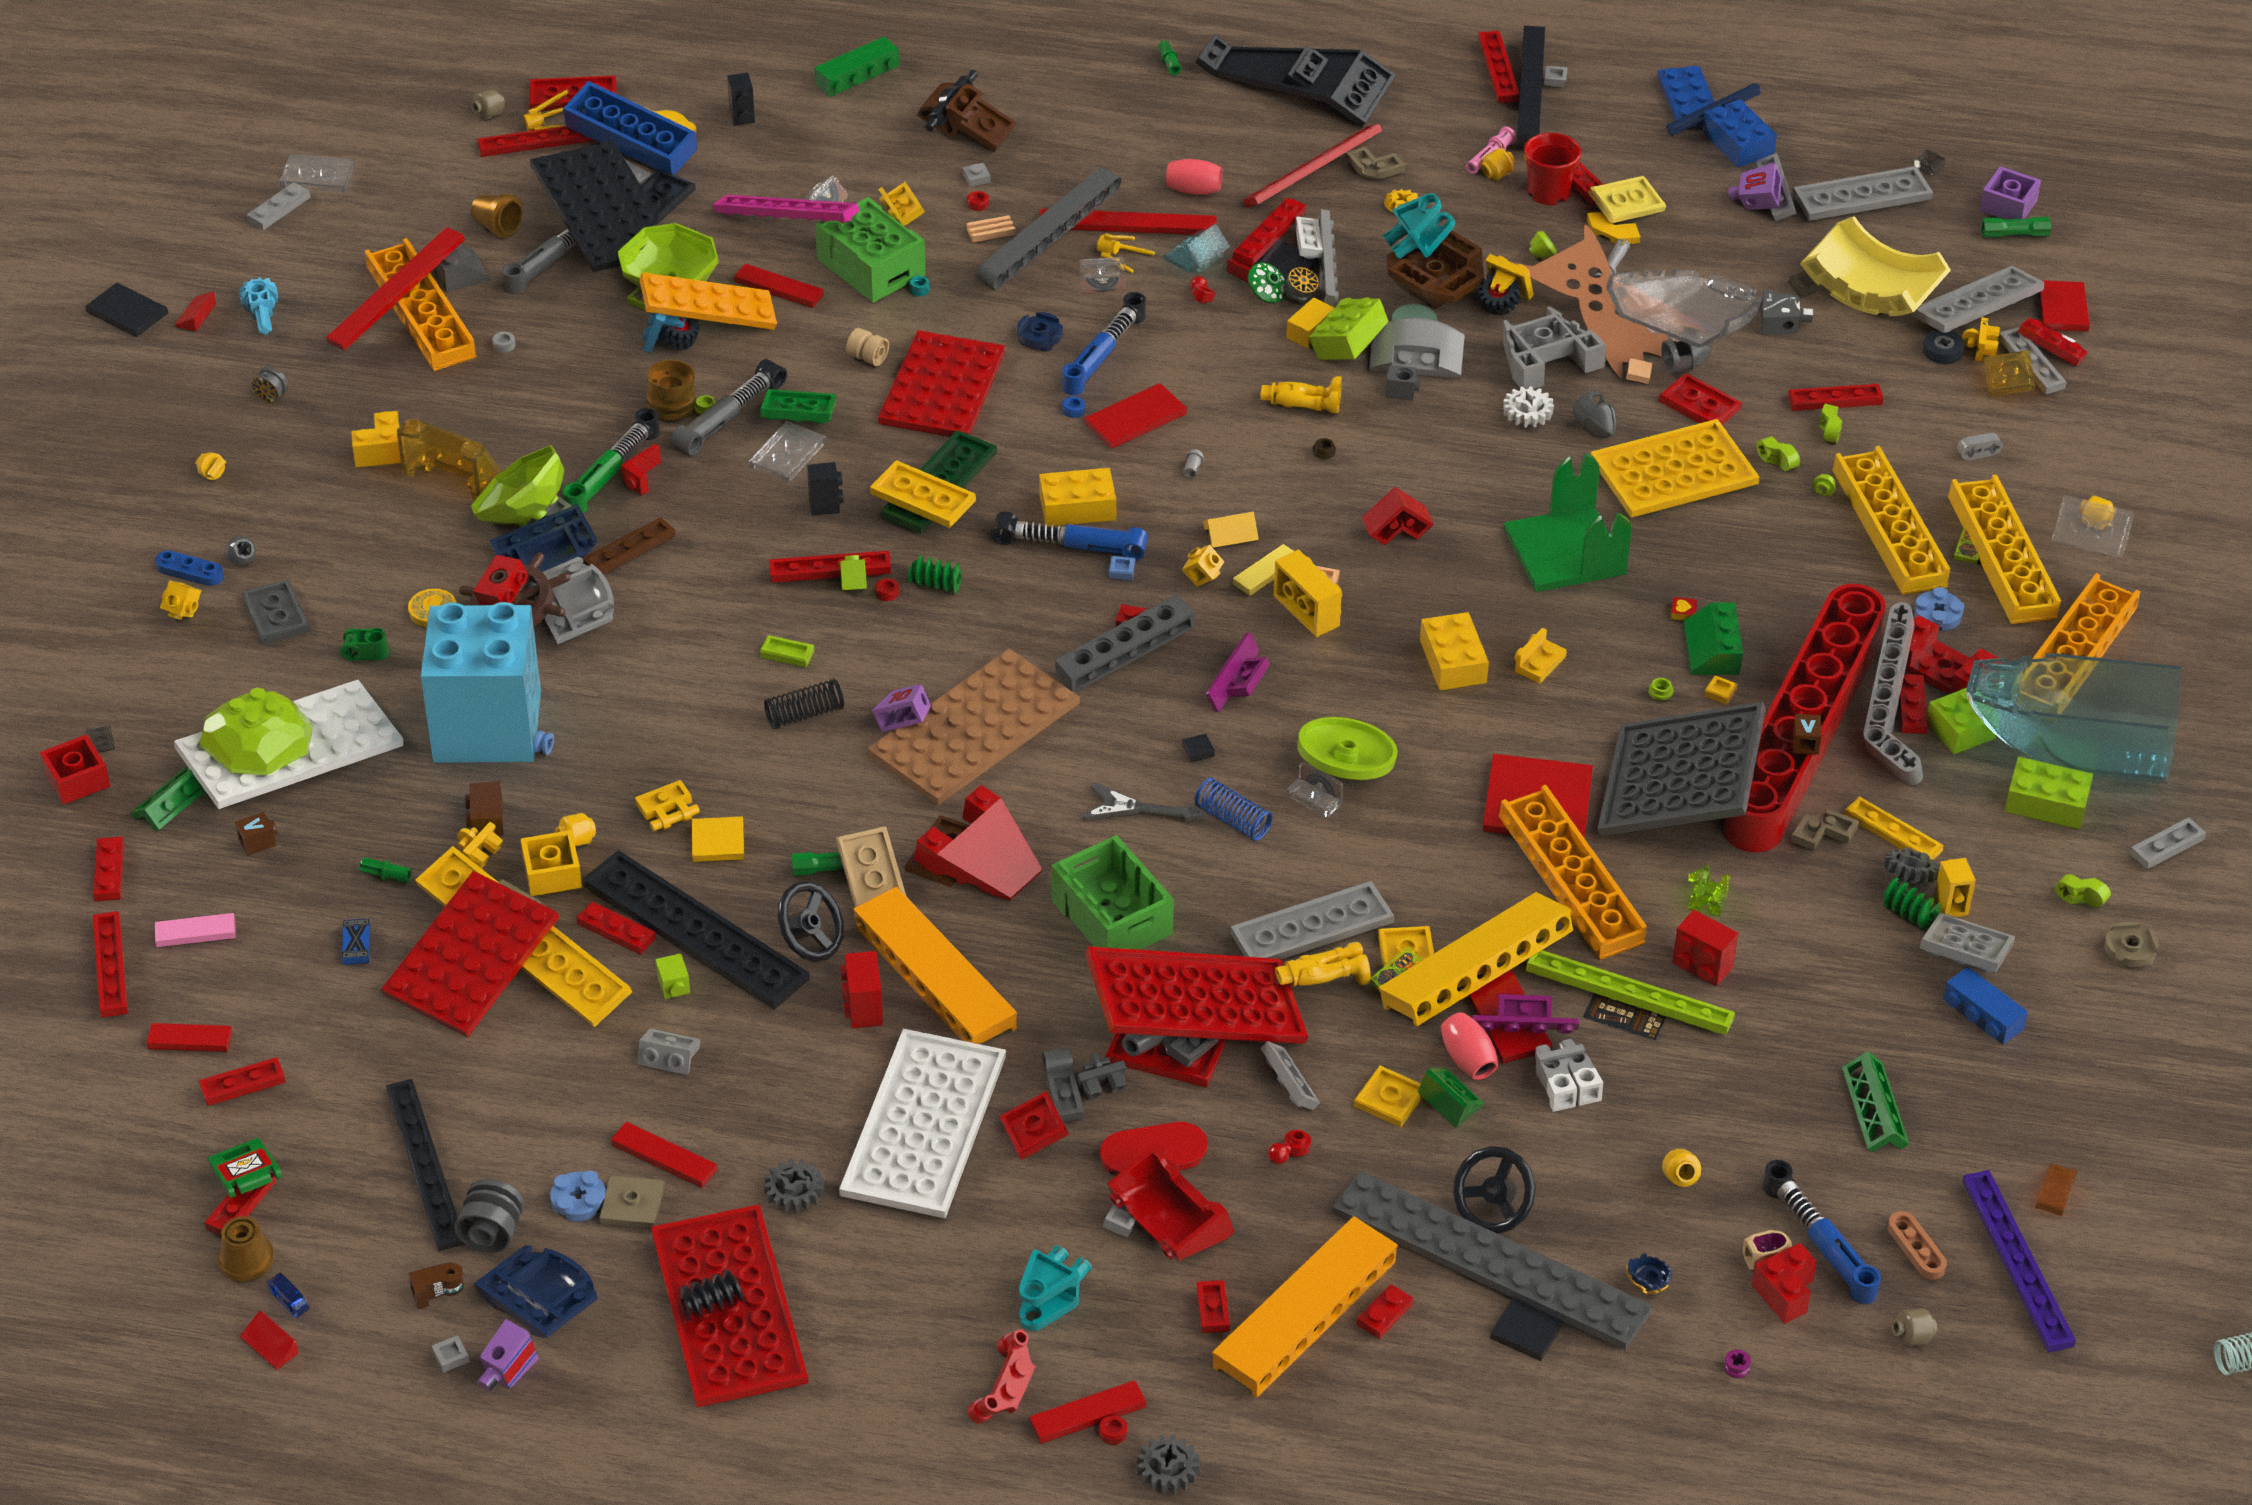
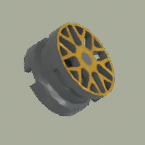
M1300 267L1295 268L1289 273L1288 279L1285 281L1284 293L1290 300L1295 299L1298 300V303H1307L1313 298L1319 281L1311 270Z
M271 366L262 368L251 381V388L254 394L267 403L278 401L280 396L289 387L286 385L288 380L282 372L277 373L274 371L275 368Z

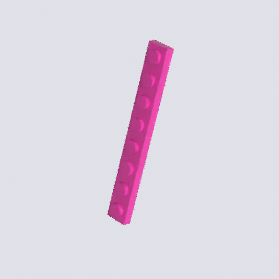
M725 195L713 204L715 212L725 213L726 215L741 214L742 216L757 215V217L804 218L808 221L818 219L823 222L832 220L839 221L840 223L850 221L852 216L859 212L857 203Z

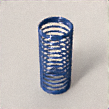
M1211 777L1206 779L1196 791L1194 797L1196 806L1230 825V827H1234V829L1247 835L1254 841L1260 840L1268 832L1272 824V813L1264 810V808H1260L1259 805L1251 802V800H1247L1246 797H1242L1241 794L1233 792V789L1220 784L1216 779ZM1210 781H1213V783H1211L1206 789L1202 798V803L1199 804V799L1202 790ZM1212 787V790H1211L1209 796H1208L1207 799L1204 801L1207 792H1208L1209 789ZM1222 791L1220 798L1213 806L1216 797ZM1227 793V795H1226V797H1225L1223 803H1222V804L1220 805V807L1218 808V805H1219L1221 799H1222L1223 796ZM1231 796V799H1230L1228 805H1227V806L1225 807V809L1222 811L1225 802H1226L1227 799ZM1236 798V800H1235V802H1234V805L1232 806V808L1230 809V811L1227 813V810H1228L1230 804H1231L1232 801ZM1240 801V804H1239L1237 810H1236L1235 813L1231 816V814H1232V812H1233V809L1235 808V806L1237 805V803ZM1244 805L1240 815L1236 818L1238 811ZM1249 807V809H1248L1246 815H1245L1244 818L1240 821V819H1241V817H1242L1244 811ZM1253 810L1251 817L1245 823L1247 816ZM1258 812L1254 822L1249 826L1252 818ZM1267 814L1265 824L1260 829V831L1254 835V832L1261 825L1264 816Z

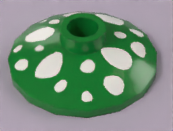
M1263 262L1252 266L1248 273V282L1251 290L1260 300L1275 304L1281 302L1286 296L1284 293L1285 288H1283L1286 280L1276 267Z

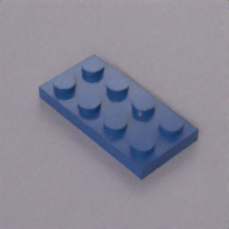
M1700 66L1658 70L1657 77L1675 121L1715 102ZM1703 122L1693 127L1703 126Z

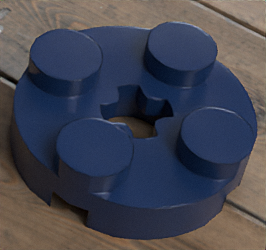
M1037 312L1036 316L1030 318L1029 315H1026L1017 324L1018 342L1021 345L1038 348L1041 351H1050L1053 345H1056L1062 339L1063 326L1059 323V319L1050 313Z

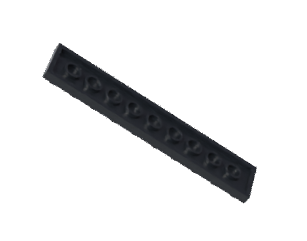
M619 850L582 879L584 887L647 928L655 931V933L774 1010L810 980V974L807 970Z

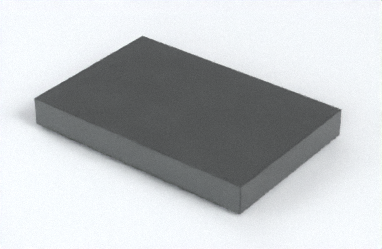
M289 579L242 592L243 600L262 645L310 632L309 624Z

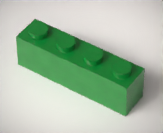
M883 36L814 67L815 85L829 97L900 66L899 48Z

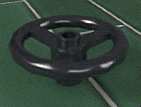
M809 881L793 883L783 892L778 904L777 921L785 942L802 959L812 962L828 960L839 950L844 938L843 917L840 907L832 894L821 885ZM799 892H810L806 909L788 917V906L792 898ZM821 899L828 907L834 924L832 940L820 929L821 920L817 910ZM811 936L823 950L817 952L808 950L797 940Z
M1489 1146L1474 1151L1462 1161L1454 1177L1453 1197L1456 1209L1462 1218L1497 1234L1516 1228L1527 1218L1534 1205L1536 1184L1532 1170L1522 1156L1509 1148ZM1490 1157L1502 1158L1496 1175L1487 1178L1482 1186L1464 1187L1469 1171L1480 1160ZM1513 1164L1522 1174L1525 1185L1524 1200L1517 1213L1511 1205L1516 1196V1186L1508 1178ZM1483 1197L1487 1202L1497 1204L1506 1221L1499 1223L1482 1221L1474 1216L1468 1208L1465 1198Z

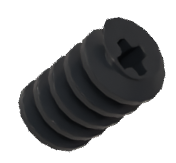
M723 1270L722 1277L719 1274H713L711 1281L708 1278H702L701 1285L698 1282H692L690 1289L687 1286L680 1288L681 1306L687 1320L690 1322L692 1321V1312H695L699 1318L702 1317V1308H705L709 1314H712V1304H716L722 1310L723 1300H726L730 1306L734 1305L733 1296H737L741 1302L743 1301L740 1285L729 1270Z

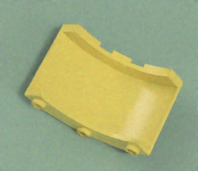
M1855 216L1838 222L1800 263L1818 286L1822 284L1831 292L1830 296L1841 303L1861 312L1873 315L1884 313L1889 314V316L1913 313L1951 271L1940 252L1914 255L1894 250L1871 236Z

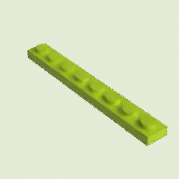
M1543 950L1531 956L1527 962L1526 971L1538 976L1550 978L1563 984L1609 997L1613 1000L1646 1009L1662 1016L1671 1017L1690 1025L1702 1027L1715 1033L1726 1035L1734 1021V1011Z

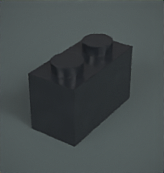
M749 73L727 75L729 111L733 125L755 123L753 87Z
M836 463L807 465L811 516L840 513L839 503H844L843 490L839 489V486L843 485L842 472L836 469Z

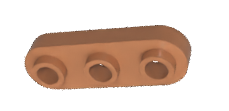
M1905 1211L1893 1213L1888 1222L1890 1235L1921 1276L1930 1280L1941 1278L1945 1274L1946 1258L1912 1214Z

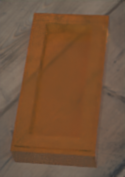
M2051 1163L2035 1208L2063 1216L2077 1171Z

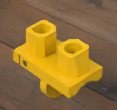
M1981 318L1980 331L1970 328L1961 335L1965 346L1969 348L1976 346L1975 361L1982 362L1983 355L1996 357L2000 327L1988 325V318Z
M491 822L479 834L478 830L474 827L471 830L462 828L457 833L458 840L460 841L457 846L460 849H464L462 854L481 869L489 859V856L481 850L485 848L492 854H496L503 843V840L494 833L496 826Z

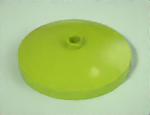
M1324 717L1312 720L1300 729L1297 740L1298 752L1307 763L1322 772L1345 779L1368 780L1382 777L1394 768L1398 754L1396 744L1385 732L1368 723L1343 717Z

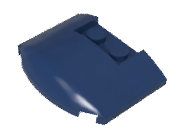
M576 504L491 539L489 542L496 555L519 559L523 565H529L536 553H543L544 560L538 569L544 572L576 557L583 559L598 543V540L579 505Z
M525 1245L476 1281L474 1285L495 1309L499 1307L528 1327L532 1335L547 1338L595 1302L598 1296L594 1290L591 1277L577 1262L564 1254L545 1248L543 1252H531L533 1250L532 1246Z

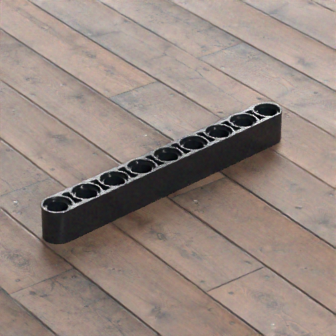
M1524 25L1516 148L1524 149V145L1530 138L1540 132L1545 27Z

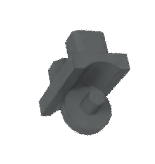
M1093 1053L1090 1055V1063L1083 1064L1084 1072L1078 1074V1081H1076L1078 1090H1083L1088 1100L1100 1097L1102 1095L1100 1084L1108 1082L1111 1093L1123 1091L1126 1086L1124 1076L1126 1065L1124 1060L1110 1064L1108 1057L1100 1059L1097 1053Z

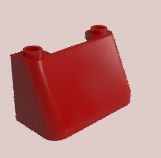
M1157 1142L1107 1183L1111 1192L1109 1198L1118 1209L1123 1207L1162 1246L1160 1247L1161 1251L1170 1261L1173 1258L1176 1261H1180L1227 1240L1235 1232L1228 1211L1219 1202H1209L1180 1174L1175 1163L1172 1164L1169 1160L1166 1161L1165 1155L1167 1151Z

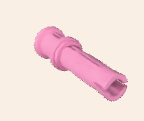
M1507 126L1502 127L1499 134L1491 137L1488 145L1466 163V170L1471 174H1476L1481 169V163H1483V157L1498 148L1506 150L1508 145L1514 144L1517 140L1514 130Z

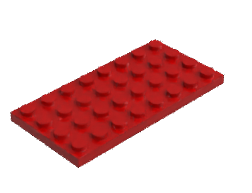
M1088 946L1085 952L1110 1033L1305 1044L1309 1037L1290 983L1281 985L1276 976L1275 968L1283 966L1281 959Z
M760 1204L652 1226L651 1234L696 1408L809 1384L808 1374ZM723 1270H729L740 1285L743 1301L741 1302L737 1296H733L734 1305L730 1306L726 1300H723L722 1310L716 1304H712V1314H709L705 1308H702L701 1318L695 1312H692V1321H688L680 1302V1288L687 1286L690 1289L692 1282H698L701 1285L702 1278H708L711 1281L713 1274L716 1273L722 1277Z

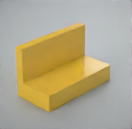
M1254 511L1203 521L1204 530H1209L1212 548L1259 540Z

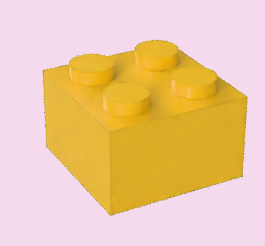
M572 830L521 838L523 861L531 896L582 888L580 866Z

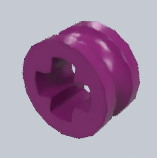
M1740 1349L1729 1351L1725 1357V1372L1733 1378L1745 1377L1750 1370L1751 1358L1749 1354ZM1738 1361L1741 1362L1742 1365L1739 1364V1366L1733 1365V1363L1736 1364V1362Z

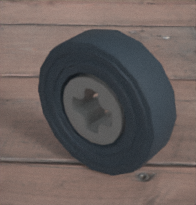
M1934 330L1928 333L1923 341V353L1927 358L1937 363H1954L1964 353V340L1953 331L1943 333Z

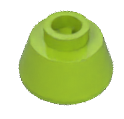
M1537 231L1530 241L1531 247L1529 250L1536 259L1540 257L1542 260H1545L1557 254L1558 250L1544 231Z

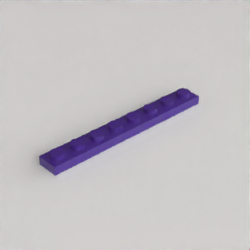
M1990 1170L1964 1175L1962 1183L2047 1352L2073 1348L2076 1339Z

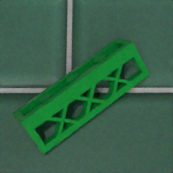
M186 766L130 812L134 819L145 817L152 829L157 831L202 795L205 790L194 776L192 770Z
M1867 1051L1842 1066L1868 1150L1874 1152L1889 1142L1900 1150L1909 1145L1883 1062ZM1863 1066L1859 1079L1854 1078L1852 1071ZM1864 1086L1870 1088L1866 1099L1860 1098V1093ZM1870 1106L1876 1107L1872 1120L1866 1118ZM1881 1127L1884 1135L1873 1140L1876 1128Z

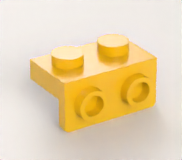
M906 182L888 194L883 187L878 189L882 194V197L879 198L886 209L891 208L888 210L890 216L896 221L899 220L903 226H906L925 213V210Z

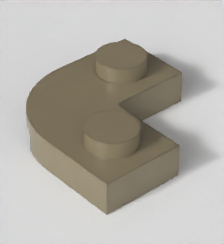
M1366 146L1346 152V160L1357 173L1364 177L1382 179L1405 172V164L1396 153L1375 158Z
M1826 810L1825 814L1811 816L1807 813L1792 833L1791 842L1813 851L1824 835L1848 844L1858 829L1859 821L1832 810Z

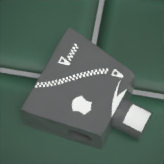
M1763 290L1761 301V335L1795 334L1798 332L1799 322H1812L1813 309L1800 308V300L1797 295Z

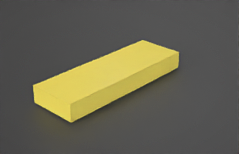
M1284 544L1235 576L1233 578V585L1251 596L1274 580L1275 560L1294 551Z

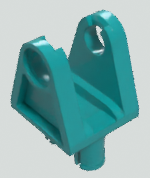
M1429 193L1392 210L1399 219L1398 224L1382 236L1391 247L1407 235L1401 242L1391 247L1399 260L1415 248H1419L1427 258L1453 230L1455 226L1454 218L1447 212L1438 213L1442 208V204L1436 194ZM1435 202L1432 208L1426 209L1428 204ZM1447 219L1444 225L1438 226L1442 220Z
M1055 1245L1048 1255L1036 1249L1032 1251L1019 1285V1298L1023 1300L1019 1311V1321L1023 1328L1029 1331L1040 1330L1079 1305V1283L1092 1270L1091 1264L1086 1259L1080 1264L1083 1258L1079 1257L1071 1267L1062 1264L1069 1257L1066 1249L1062 1247L1057 1252L1060 1245ZM1032 1311L1038 1312L1041 1315L1033 1321L1026 1319V1314Z

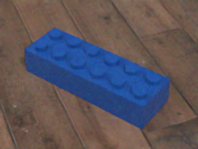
M590 81L563 108L566 127L600 143L614 141L621 153L656 170L660 169L675 175L698 150L695 131Z

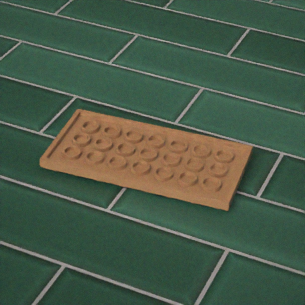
M1009 648L932 702L922 723L894 729L868 747V756L936 805H939L1080 704V696Z

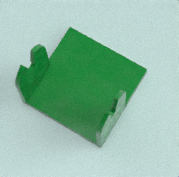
M1587 453L1583 457L1578 475L1573 476L1574 470L1570 456L1563 460L1555 469L1549 514L1504 522V531L1535 592L1627 574L1632 532L1631 523L1625 515L1617 512L1611 526V533L1609 534L1603 517L1599 516L1596 510L1600 472L1599 464L1593 456Z

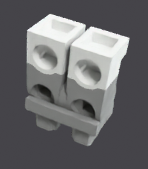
M1567 1039L1559 1043L1558 1050L1551 1051L1550 1047L1546 1044L1536 1047L1535 1073L1540 1079L1542 1086L1545 1087L1553 1112L1576 1107V1101L1579 1106L1602 1101L1603 1081L1589 1056L1585 1053L1583 1044L1576 1045L1572 1039Z

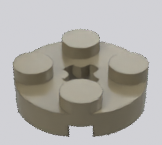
M2126 921L2113 925L2111 931L2107 932L2104 948L2107 955L2113 959L2115 966L2120 968L2126 966L2141 967L2153 963L2159 943L2157 936L2152 930L2148 928V931L2140 928L2139 923ZM2127 942H2131L2132 945L2136 946H2129Z

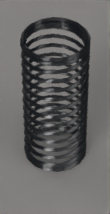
M834 678L830 679L829 682L824 681V684L820 682L819 685H810L808 688L804 687L803 690H793L792 693H783L782 696L777 695V698L773 696L772 699L767 698L764 700L766 717L773 729L780 728L781 723L783 726H786V723L791 725L792 721L796 723L797 719L802 721V717L807 720V715L809 718H812L813 715L817 717L818 713L822 715L823 711L827 714L828 709L833 712L834 709L840 710L844 708L843 693L838 681ZM834 685H835V688H836L837 693H838V696H839L840 704H839V702H838V699H837V696H836V693H835V690H834ZM826 692H827L828 697H829V700H830L831 708H830L829 703H828V700H827ZM821 694H822L823 699H824V702H825L826 710H825L824 705H823V702H822ZM810 696H811V698H812V701H813V704H814V707H815V712H814L813 707H812V703H811ZM816 696H817V699H818V701H819V705H820L821 712H820V710H819V707H818V704H817V701H816ZM805 698H806L807 703H808V706H809L810 714H809L808 709H807V706H806ZM800 700L804 708L805 716L801 708ZM795 703H796V705H797L800 718H799V716H798V713H797V710H796V707H795ZM784 705H785L786 710H787V712H788L789 720H788V718H787ZM790 705H791L792 710H793L794 718H793L792 713H791ZM769 706H770V708H771L774 721H773V719H772ZM779 707H780V709H781V712H782V715H783V719H784V722H783V720H782V717H781V714H780V710H779Z

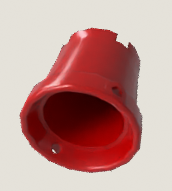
M1547 132L1535 135L1524 145V160L1528 172L1527 193L1528 195L1530 193L1533 195L1535 202L1543 205H1557V201L1564 198L1563 202L1568 200L1571 194L1575 169L1581 159V147L1577 141L1561 133Z

